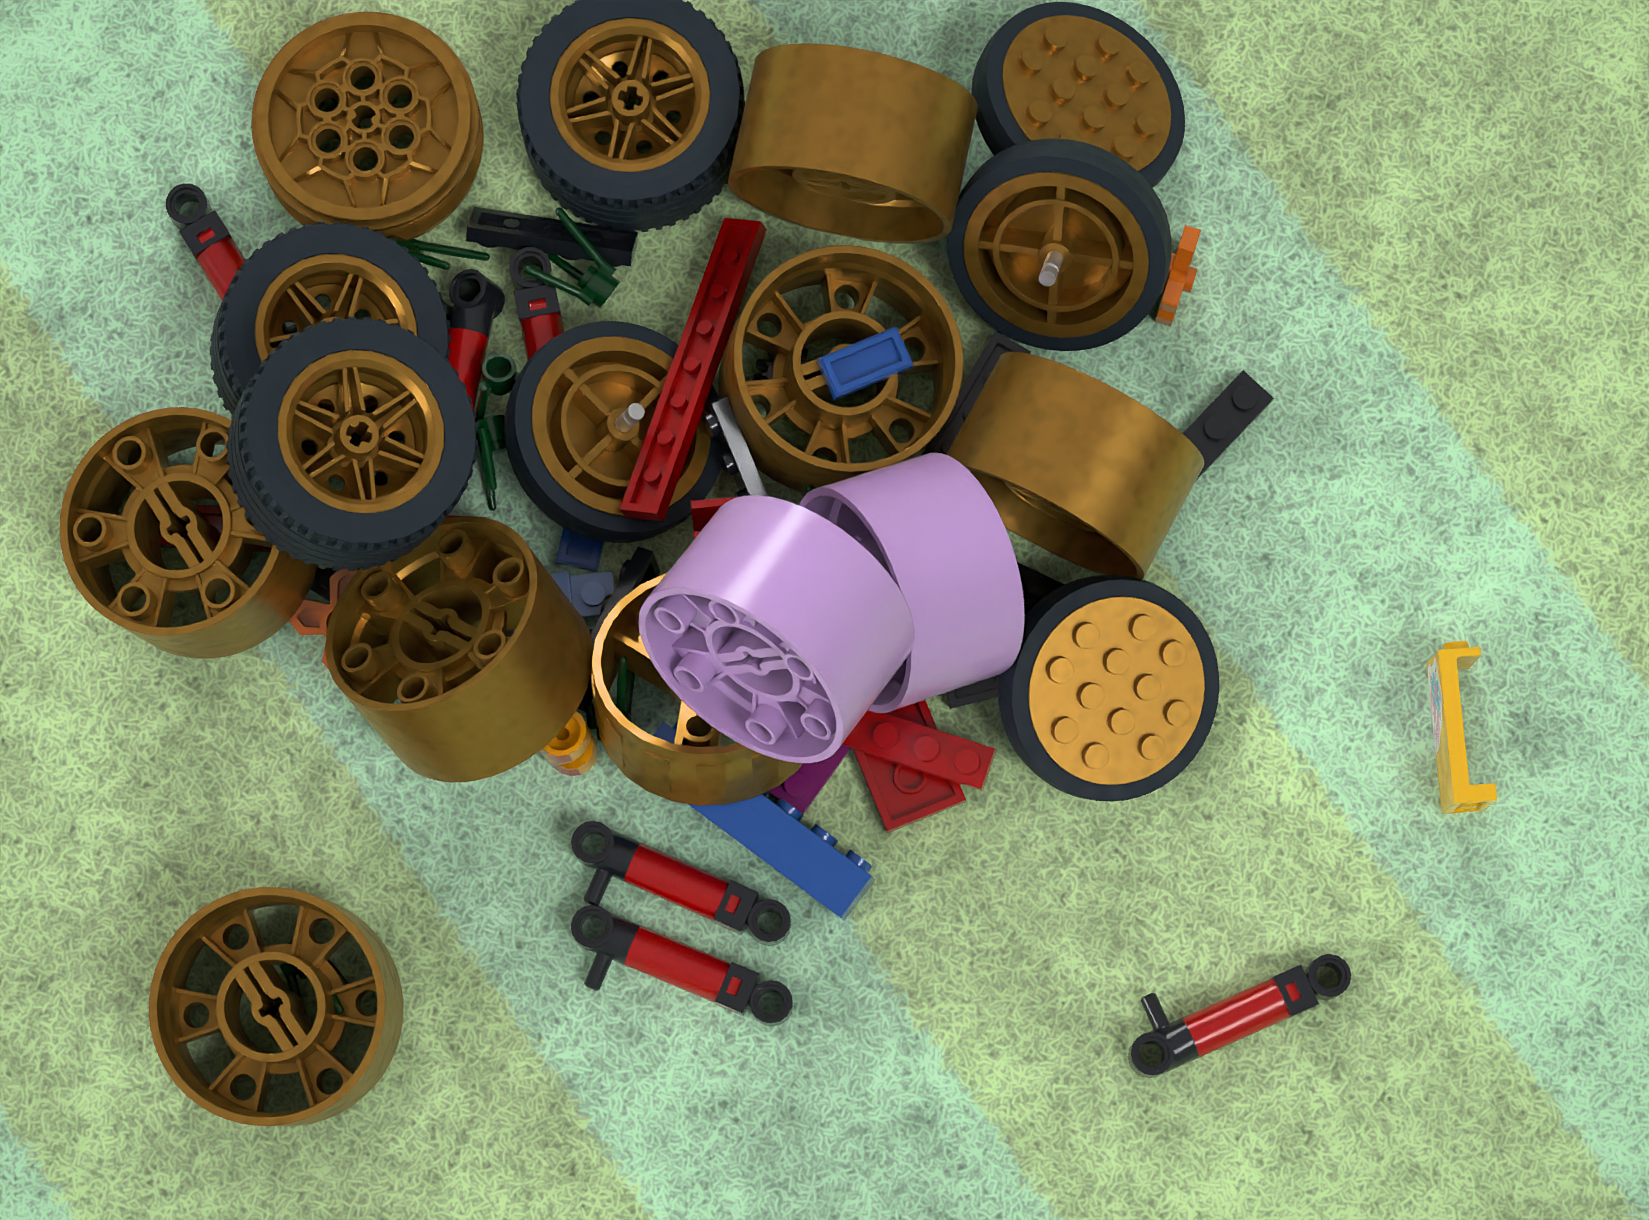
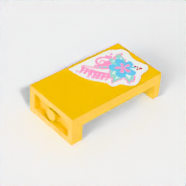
M1468 641L1444 643L1443 650H1438L1426 663L1442 814L1485 811L1497 801L1496 783L1469 784L1458 669H1469L1481 657V648L1469 647Z

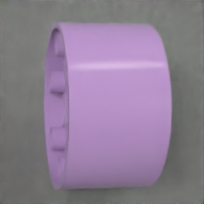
M928 453L813 489L804 496L799 506L822 516L844 530L879 561L903 594L913 618L915 628L913 648L909 656L869 707V711L875 713L890 712L999 675L1012 666L1020 651L1024 632V598L1020 572L1010 538L996 507L979 481L965 466L946 454Z
M759 495L734 498L718 509L645 600L639 612L638 621L641 639L651 662L667 685L690 709L712 727L739 744L763 755L794 763L820 762L832 756L839 749L909 656L915 640L913 618L903 594L889 573L867 549L844 530L822 516L789 501Z

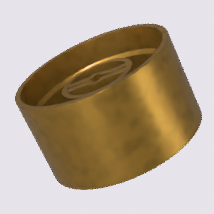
M812 43L786 44L768 48L760 52L755 59L728 185L736 196L754 208L781 220L812 230L883 243L914 244L940 240L952 231L978 109L977 101L968 90L952 79L919 64L890 55L846 46Z
M835 245L817 248L797 255L778 266L757 286L750 296L728 338L721 358L718 378L719 396L728 398L755 466L774 481L796 491L808 493L806 491L807 485L819 488L906 461L921 454L947 421L960 391L963 375V350L960 333L954 316L940 292L925 276L908 263L880 250L862 246ZM821 285L825 314L802 324L781 295L801 287ZM837 293L848 294L854 301V307L851 309L841 308L835 302L834 295ZM873 295L893 307L908 322L898 331L904 344L915 347L920 358L918 361L913 362L914 365L911 369L877 382L875 398L868 403L856 407L831 405L823 401V399H834L817 364L818 359L801 365L802 349L812 342L826 338L843 339L854 344L886 331L877 321L864 315ZM760 321L773 323L777 329V336L770 338L761 334L757 329V323ZM744 341L776 355L772 369V379L745 381L742 365ZM850 344L837 345L829 354L850 346ZM932 372L934 391L930 413L896 398L898 375ZM754 402L760 403L765 408V418L761 416ZM786 416L795 427L810 435L804 451L793 447L783 440L770 426ZM894 425L903 427L908 433V442H896L889 433V428ZM871 431L890 456L878 461L851 464L848 440L861 437ZM813 455H825L830 461L819 459Z
M1007 352L1000 356L947 453L948 456L965 466L979 481L992 500L1007 530L1068 562L1102 575L1131 576L1140 580L1146 575L1204 467L1203 456L1196 446L1178 429L1146 406L1081 371L1044 357L1022 352Z
M170 407L145 412L122 422L102 436L82 458L69 481L62 502L59 531L62 554L68 573L84 599L105 618L156 648L174 655L196 659L231 656L244 652L267 640L292 618L309 592L318 565L313 563L310 565L304 564L303 560L291 558L288 552L284 550L282 552L276 549V545L272 542L268 543L264 539L265 535L261 531L257 532L253 528L254 524L251 520H247L245 509L239 506L237 494L233 493V482L228 476L230 465L226 464V457L228 456L226 442L229 439L228 430L232 421L219 414L198 408ZM215 445H225L220 455L212 457ZM196 447L193 465H169L168 456ZM134 485L136 488L128 498L122 515H116L120 504ZM200 499L218 501L223 516L222 534L204 519L193 501ZM161 536L178 549L189 566L188 569L168 570L161 555ZM255 545L272 548L263 570L250 587L240 577L244 574L252 560ZM125 558L129 566L136 573V576L128 584L124 585L117 595L112 583L109 564ZM230 586L228 599L221 604H217L215 600L216 593ZM177 592L200 595L208 619L191 625L170 627ZM145 593V605L139 611L133 612L132 606Z
M459 516L445 518L425 541L414 548L409 554L399 557L398 560L394 562L387 561L384 566L377 567L376 565L367 570L360 568L343 590L333 609L326 633L325 651L328 669L334 682L396 756L408 768L421 776L436 781L453 783L476 781L503 773L535 755L555 738L571 719L587 690L592 673L593 643L589 628L583 617L516 531L493 519ZM399 698L401 701L400 704H394V702Z
M259 887L230 893L214 900L193 914L176 931L162 952L155 968L149 995V1021L154 1046L165 1070L185 1095L200 1107L226 1120L255 1126H300L323 1121L340 1114L361 1100L377 1084L392 1061L402 1031L404 1002L400 978L390 953L378 935L359 917L337 904L305 892L280 887ZM274 905L300 906L292 944L264 946L253 910ZM329 920L334 926V935L329 942L320 944L315 939L314 929L319 922ZM243 926L248 932V942L243 948L235 950L229 943V935L235 927ZM352 935L363 949L373 976L343 985L339 974L328 960L345 940ZM206 944L233 967L225 976L217 996L184 990L191 968ZM292 964L300 969L310 980L317 997V1014L313 1026L304 1014L305 1008L301 997L287 988L273 965ZM375 991L377 993V1013L367 1016L361 1009V1000L366 993ZM243 992H245L251 1002L253 1017L261 1025L267 1026L283 1052L268 1053L257 1047L246 1035L240 1019V1001ZM335 994L344 1007L342 1014L336 1013L334 1009L333 995ZM276 1000L283 1001L279 1008L275 1003ZM203 1003L208 1008L209 1019L204 1026L197 1028L191 1023L190 1012L195 1005ZM277 1008L281 1014L280 1016L273 1015ZM346 1022L375 1027L366 1055L355 1072L332 1052L342 1037ZM222 1032L227 1045L236 1057L210 1085L195 1065L187 1043ZM331 1069L337 1070L342 1076V1086L334 1094L327 1093L322 1086L324 1074ZM299 1072L310 1107L285 1113L263 1112L271 1074H293ZM245 1075L251 1076L256 1084V1091L248 1100L240 1098L236 1091L237 1082Z

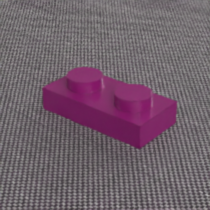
M841 745L832 756L825 760L803 763L798 771L768 793L778 800L782 798L804 815L851 748Z

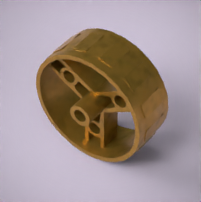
M667 573L639 585L622 598L604 619L594 644L592 658L593 674H591L593 705L600 738L610 759L627 778L644 790L670 801L698 806L727 805L755 798L779 786L798 771L803 763L775 759L751 750L739 743L723 746L725 735L690 709L658 673L643 645L638 621L643 603ZM620 656L627 657V669L681 702L674 743L646 733L630 722L612 702L609 691L618 673Z

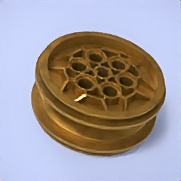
M381 12L345 13L327 18L304 29L287 42L271 60L258 84L252 108V139L260 166L278 201L301 225L308 223L315 225L318 222H325L326 224L339 221L341 224H348L349 222L355 224V227L362 228L365 226L374 232L379 231L383 233L382 236L388 239L395 235L408 241L438 226L456 210L471 189L482 159L484 142L483 122L473 84L463 63L455 52L431 30L412 20L393 14ZM369 76L375 79L374 84L369 89L358 90L354 87L356 81L361 77ZM408 95L412 97L411 103L407 107L395 108L391 105L396 96ZM328 98H334L339 101L337 108L331 112L319 110L320 104ZM364 118H371L373 125L368 129H361L359 121ZM400 135H409L414 138L412 144L405 149H398L392 146L394 140ZM335 138L341 141L339 148L331 153H325L320 150L322 143L327 139ZM365 157L378 159L377 165L369 171H361L357 169V165Z

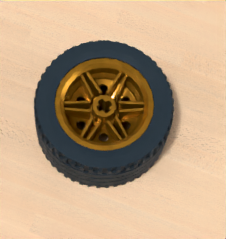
M575 0V3L564 7L562 9L563 12L559 15L555 14L549 24H545L542 27V33L539 36H535L532 40V47L528 48L526 52V60L522 62V74L518 75L519 85L516 93L518 119L526 152L537 178L541 180L545 190L550 192L551 197L555 201H560L562 208L565 210L569 209L577 218L581 216L589 224L594 222L598 226L610 227L614 230L626 229L632 232L634 230L648 232V229L651 228L661 230L663 226L669 225L671 227L676 225L678 220L683 219L685 221L689 219V216L693 213L698 214L702 206L713 202L712 198L721 193L722 187L728 183L745 107L741 69L738 66V59L732 51L730 42L725 41V34L716 28L715 22L712 19H707L703 11L695 10L693 4L688 1ZM625 64L628 67L627 76L621 78L614 72L613 67L615 65ZM660 72H664L669 76V79L653 82L655 75ZM588 93H594L599 97V99L587 103L583 101L584 96ZM629 99L638 100V105L634 104V110H626L624 103L629 104ZM678 112L681 115L680 121L676 125H672L665 118L668 113ZM607 133L612 138L611 142L608 145L598 144L595 141L597 134ZM647 143L652 145V150L647 154H640L636 150L637 146Z
M340 221L333 222L332 224L318 222L315 225L308 223L299 229L296 227L291 228L286 234L281 232L273 240L264 242L262 248H257L236 272L214 320L210 339L211 370L214 371L212 378L214 384L217 385L218 396L223 398V406L226 411L229 410L233 416L244 390L262 362L283 340H288L292 335H285L283 333L282 325L285 322H293L297 326V332L299 333L309 325L316 326L320 321L328 323L332 322L334 318L339 317L343 320L348 317H354L356 312L364 310L369 313L372 320L378 321L381 319L386 321L387 324H397L407 331H413L415 336L420 339L424 338L432 347L435 346L443 358H448L450 354L448 345L451 342V336L448 333L450 321L446 319L448 311L446 306L442 304L443 297L441 292L437 291L435 280H431L428 276L429 271L427 268L422 267L419 263L420 260L416 256L412 257L408 253V249L405 246L401 247L396 243V240L382 236L383 233L379 231L369 230V227H355V224L349 222L348 224H341ZM324 295L329 299L330 307L326 311L315 300L317 296ZM369 397L363 398L366 409L365 413L374 412L377 408L376 401ZM321 401L318 404L319 408L333 413V407L328 401ZM353 432L350 443L358 447L361 436ZM398 432L388 435L389 438L395 441L403 437ZM309 440L302 442L301 447L305 454L310 456L316 454L314 442Z
M339 317L334 318L332 322L320 321L314 327L312 325L305 327L303 331L292 334L288 340H283L275 350L268 354L251 378L237 404L231 419V426L228 430L229 439L226 442V449L228 450L226 464L230 465L228 476L229 479H232V490L234 494H237V503L245 509V516L247 520L252 521L254 524L253 528L257 532L261 531L268 543L272 542L277 546L276 549L281 552L283 550L288 552L293 559L298 558L308 565L311 563L317 564L318 568L321 569L327 567L332 568L333 571H340L341 569L355 571L358 568L367 570L376 565L377 567L384 566L387 561L394 562L399 557L409 554L414 548L425 541L451 513L469 485L468 480L473 474L472 468L477 458L474 452L478 448V440H476L478 425L475 424L476 413L471 409L472 399L471 396L467 395L466 385L464 382L461 383L457 370L452 368L447 358H443L439 354V350L435 346L432 347L427 343L426 339H420L415 336L413 331H407L397 324H387L386 321L381 319L377 321L364 317L363 320L356 319V317H348L342 320ZM369 397L376 401L377 408L374 412L365 413L366 409L363 398ZM321 401H328L333 407V413L319 408L318 404ZM353 432L361 436L358 447L350 443ZM398 432L403 436L404 443L401 444L389 438L388 435ZM306 440L314 442L316 454L311 456L305 454L301 447L302 442ZM374 472H383L387 476V483L383 486L375 485ZM333 477L343 481L344 487L341 490L333 489L328 483V478Z

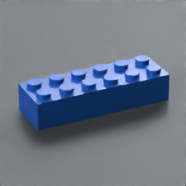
M663 721L653 736L674 743L678 721L673 727ZM769 791L755 798L727 805L698 806L688 804L844 921L875 881L868 873L872 868L871 864L851 849L844 856L834 848L838 842L836 838L817 824L809 830L800 823L804 817L801 812L782 798L779 799L777 804H774L765 797Z

